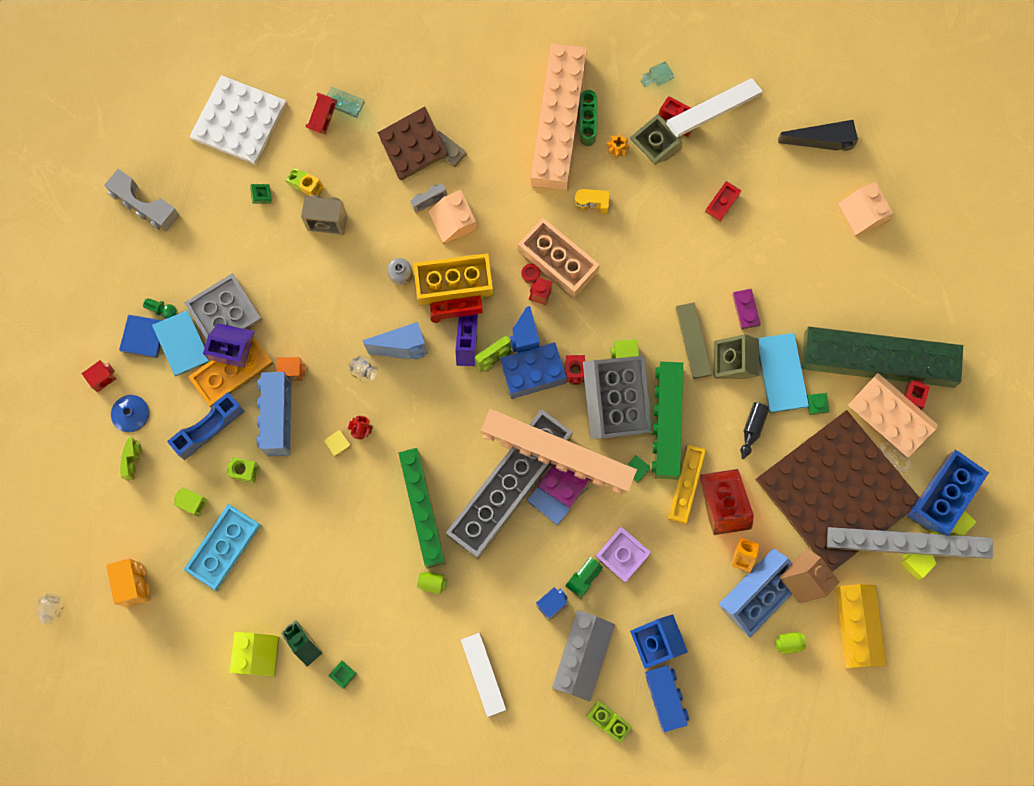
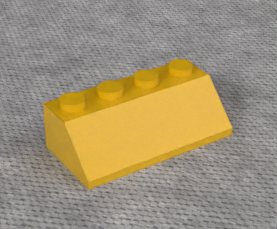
M857 584L836 587L835 592L845 669L886 666L876 585Z

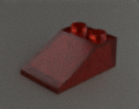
M733 469L700 475L706 510L713 535L752 529L754 514L739 470Z

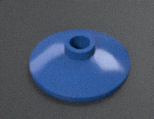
M136 395L121 397L114 403L111 410L113 424L123 432H135L141 429L149 417L147 403ZM130 409V414L125 415V411Z

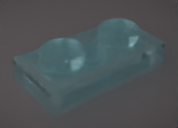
M332 86L327 96L338 100L335 107L336 110L356 118L365 104L364 99Z

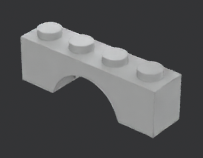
M119 169L115 171L104 185L108 190L107 194L114 200L120 199L122 201L121 204L129 210L133 208L137 216L143 220L146 218L150 220V224L157 230L161 228L166 232L179 216L177 210L161 198L150 203L138 201L136 199L137 184L131 177Z

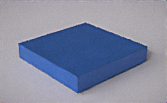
M128 315L119 351L157 358L161 344L152 325L162 320Z

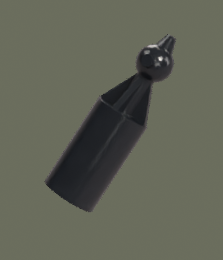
M754 402L743 430L745 444L740 448L741 459L743 460L751 454L752 448L750 446L761 435L770 409L764 404Z

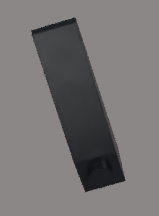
M854 120L784 131L780 133L778 143L829 150L843 149V151L853 149L858 141Z

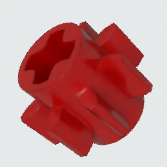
M356 416V418L353 417L352 421L349 422L347 429L351 430L350 434L353 438L362 440L371 434L373 426L369 425L370 420L367 417Z

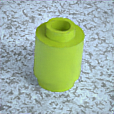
M426 571L419 574L417 588L422 589V591L441 594L442 591L446 590L447 579H444V574Z
M798 632L779 634L778 639H775L776 650L780 651L782 655L802 652V650L806 649L804 634H799Z

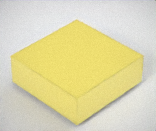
M340 430L324 440L335 457L351 447Z

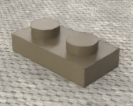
M438 130L449 154L443 159L453 167H456L467 155L466 151Z

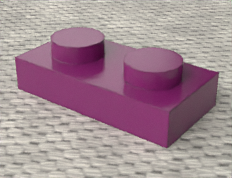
M752 288L733 292L732 295L741 330L760 326L761 323Z

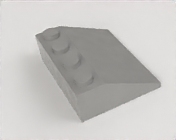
M634 356L583 362L590 439L652 432L645 357Z

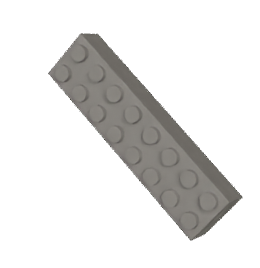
M542 409L529 424L567 441H570L573 432ZM514 447L510 449L447 530L446 535L475 558L479 559L552 463L544 464L538 461L536 456L531 455L528 457L519 453V449Z

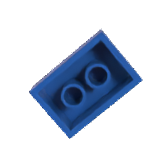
M555 342L500 358L511 399L566 384V375Z

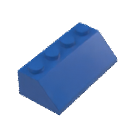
M955 449L946 456L908 514V517L923 528L949 535L989 472Z

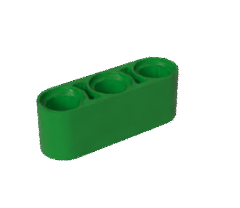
M585 90L580 96V142L585 146H591L596 142L597 96L594 91ZM588 99H589V100H591L592 102H591V103H586L585 100H588ZM590 116L592 119L587 120L584 117ZM591 133L592 136L587 137L584 134Z

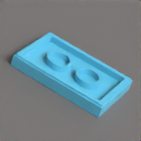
M188 310L152 325L175 377L210 362L203 355L204 345Z

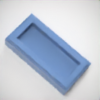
M538 487L527 499V502L556 525L570 511L566 506Z

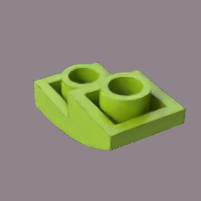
M133 437L127 439L121 456L120 473L121 478L126 481L134 479L136 467L132 461L139 460V453H141V445Z
M598 700L586 715L589 720L620 744L632 729L630 724Z

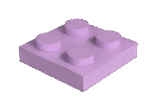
M620 527L595 557L626 583L651 552L625 529Z

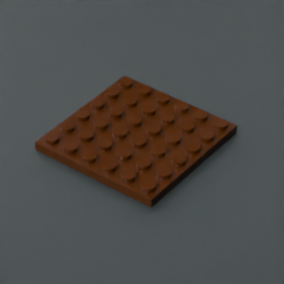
M848 410L755 479L811 550L824 560L832 572L859 551L827 549L828 527L886 531L908 514L919 499L916 492Z

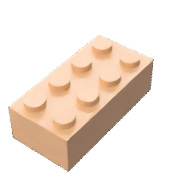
M544 218L518 243V252L532 264L536 265L539 270L573 298L599 272L600 264Z
M879 373L874 376L848 405L908 458L938 426L937 423Z

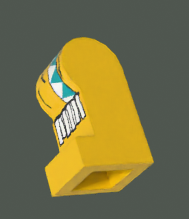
M580 189L575 194V206L580 210L587 208L600 209V214H608L610 191Z

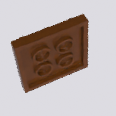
M425 106L377 132L400 180L449 155Z

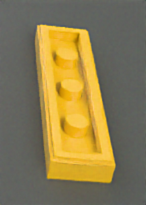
M687 445L680 477L668 516L669 520L687 525L707 449Z

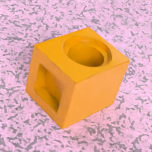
M740 537L734 551L731 566L750 573L757 558L759 544Z

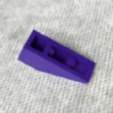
M478 314L462 316L458 319L455 348L456 366H475L474 357L477 351Z

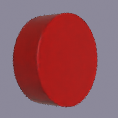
M534 264L525 265L521 271L522 279L527 283L536 282L538 277H540L539 268Z

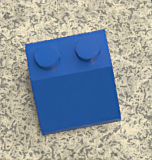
M528 306L512 329L513 336H510L513 353L540 347L531 307Z
M673 614L630 631L645 669L688 653Z

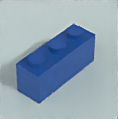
M669 665L645 672L644 674L662 732L687 726L689 716L686 708L682 709L680 701L683 700L680 688L676 689L674 681L677 680L674 669H670Z

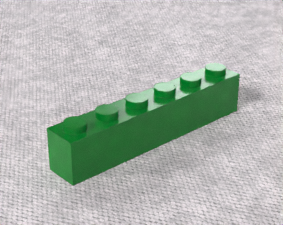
M660 361L659 367L655 368V379H658V386H655L654 397H658V404H654V416H657V423L653 424V435H656V442H653L652 454H656V459L652 461L651 471L655 473L656 479L678 480L680 477L683 362Z
M414 448L398 452L424 565L427 569L444 565L446 562L419 450Z

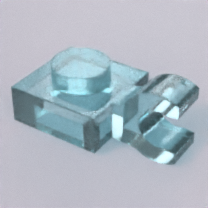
M666 61L651 67L649 73L642 75L641 83L644 87L654 82L659 86L672 80L674 74Z

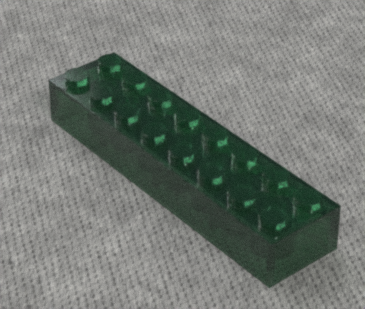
M808 326L804 332L801 369L874 378L879 373L886 380L901 382L920 380L926 385L955 388L961 383L963 345Z

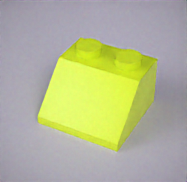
M234 632L230 673L275 676L279 636Z

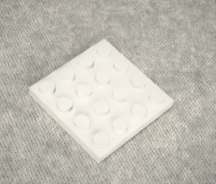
M221 75L189 137L191 140L256 165L287 102L284 99Z

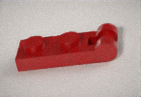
M481 295L433 302L430 304V320L433 323H439L442 319L482 314Z

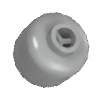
M397 258L388 265L389 278L396 285H405L412 279V267L407 260Z

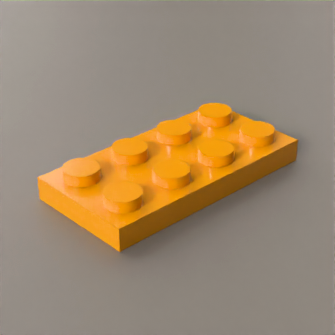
M254 337L245 368L210 361L188 377L209 407L212 408L213 404L227 392L233 393L274 363Z

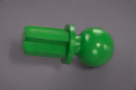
M149 298L143 302V308L155 312L158 316L162 313L166 319L177 314V309L172 304L164 306L163 301L158 302Z

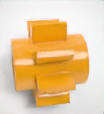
M621 134L615 137L612 135L611 142H607V147L610 148L609 154L615 155L616 158L621 155L625 156V150L630 148V145L626 144L628 138L622 137Z

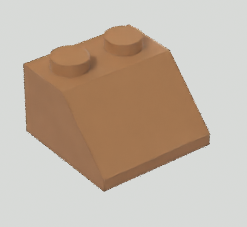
M807 549L779 577L799 603L826 597L840 583L824 560Z

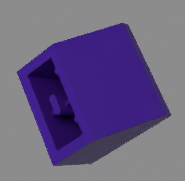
M218 323L207 337L203 355L211 361L245 368L255 331Z

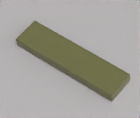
M695 302L676 306L692 378L712 376Z

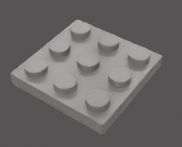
M233 273L184 302L206 339L218 323L249 329L262 321Z

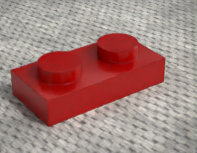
M725 181L705 212L721 222L742 190Z

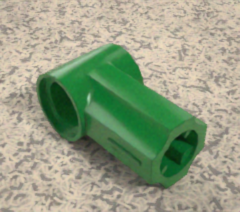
M590 557L578 573H575L570 578L565 587L581 599L590 588L592 581L602 571L603 566Z

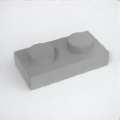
M442 183L432 186L429 191L423 194L415 195L410 200L414 212L417 213L447 196L446 188Z

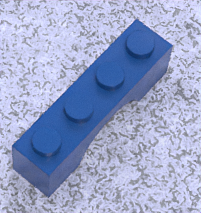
M227 392L213 404L210 412L201 421L189 428L181 429L167 442L179 457L186 460L245 411L234 397Z

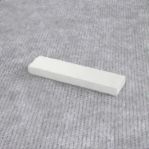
M480 633L461 639L487 717L505 711L506 707Z

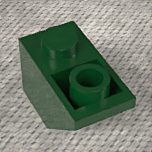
M297 620L288 625L281 633L292 652L307 667L323 654L315 641Z

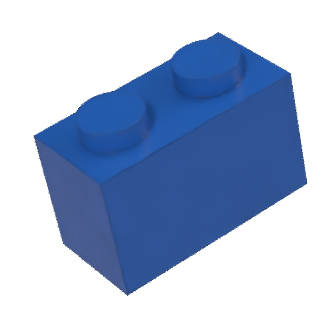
M554 587L536 602V606L547 620L550 621L567 607L568 597L561 588L557 590Z

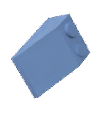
M418 322L363 340L368 354L403 359L414 358L417 360L428 354Z

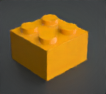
M130 558L106 565L114 604L129 607L149 601L150 588L145 583L146 569L144 565Z

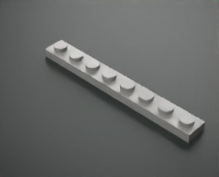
M828 527L827 549L992 559L993 538Z

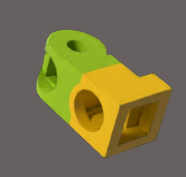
M295 168L292 169L285 180L289 186L309 195V197L311 195L319 196L324 188L319 178Z

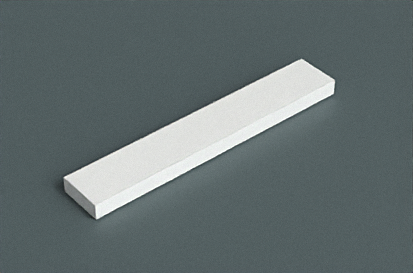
M751 78L667 120L666 125L676 137H679L760 96L763 91Z

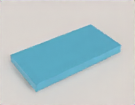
M790 333L757 338L759 339V360L768 407L770 408L769 412L774 413L808 408L809 404L795 334Z
M228 504L183 570L217 591L261 527V524Z

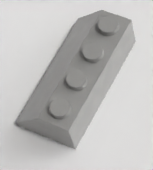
M577 610L552 689L591 701L615 624Z

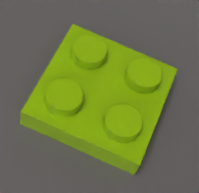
M504 336L474 357L476 367L480 373L484 370L489 371L500 358L510 355L512 350L509 338Z

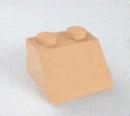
M876 182L858 189L838 203L854 236L887 223L893 215Z
M461 190L443 197L429 210V214L443 244L477 230L476 220Z

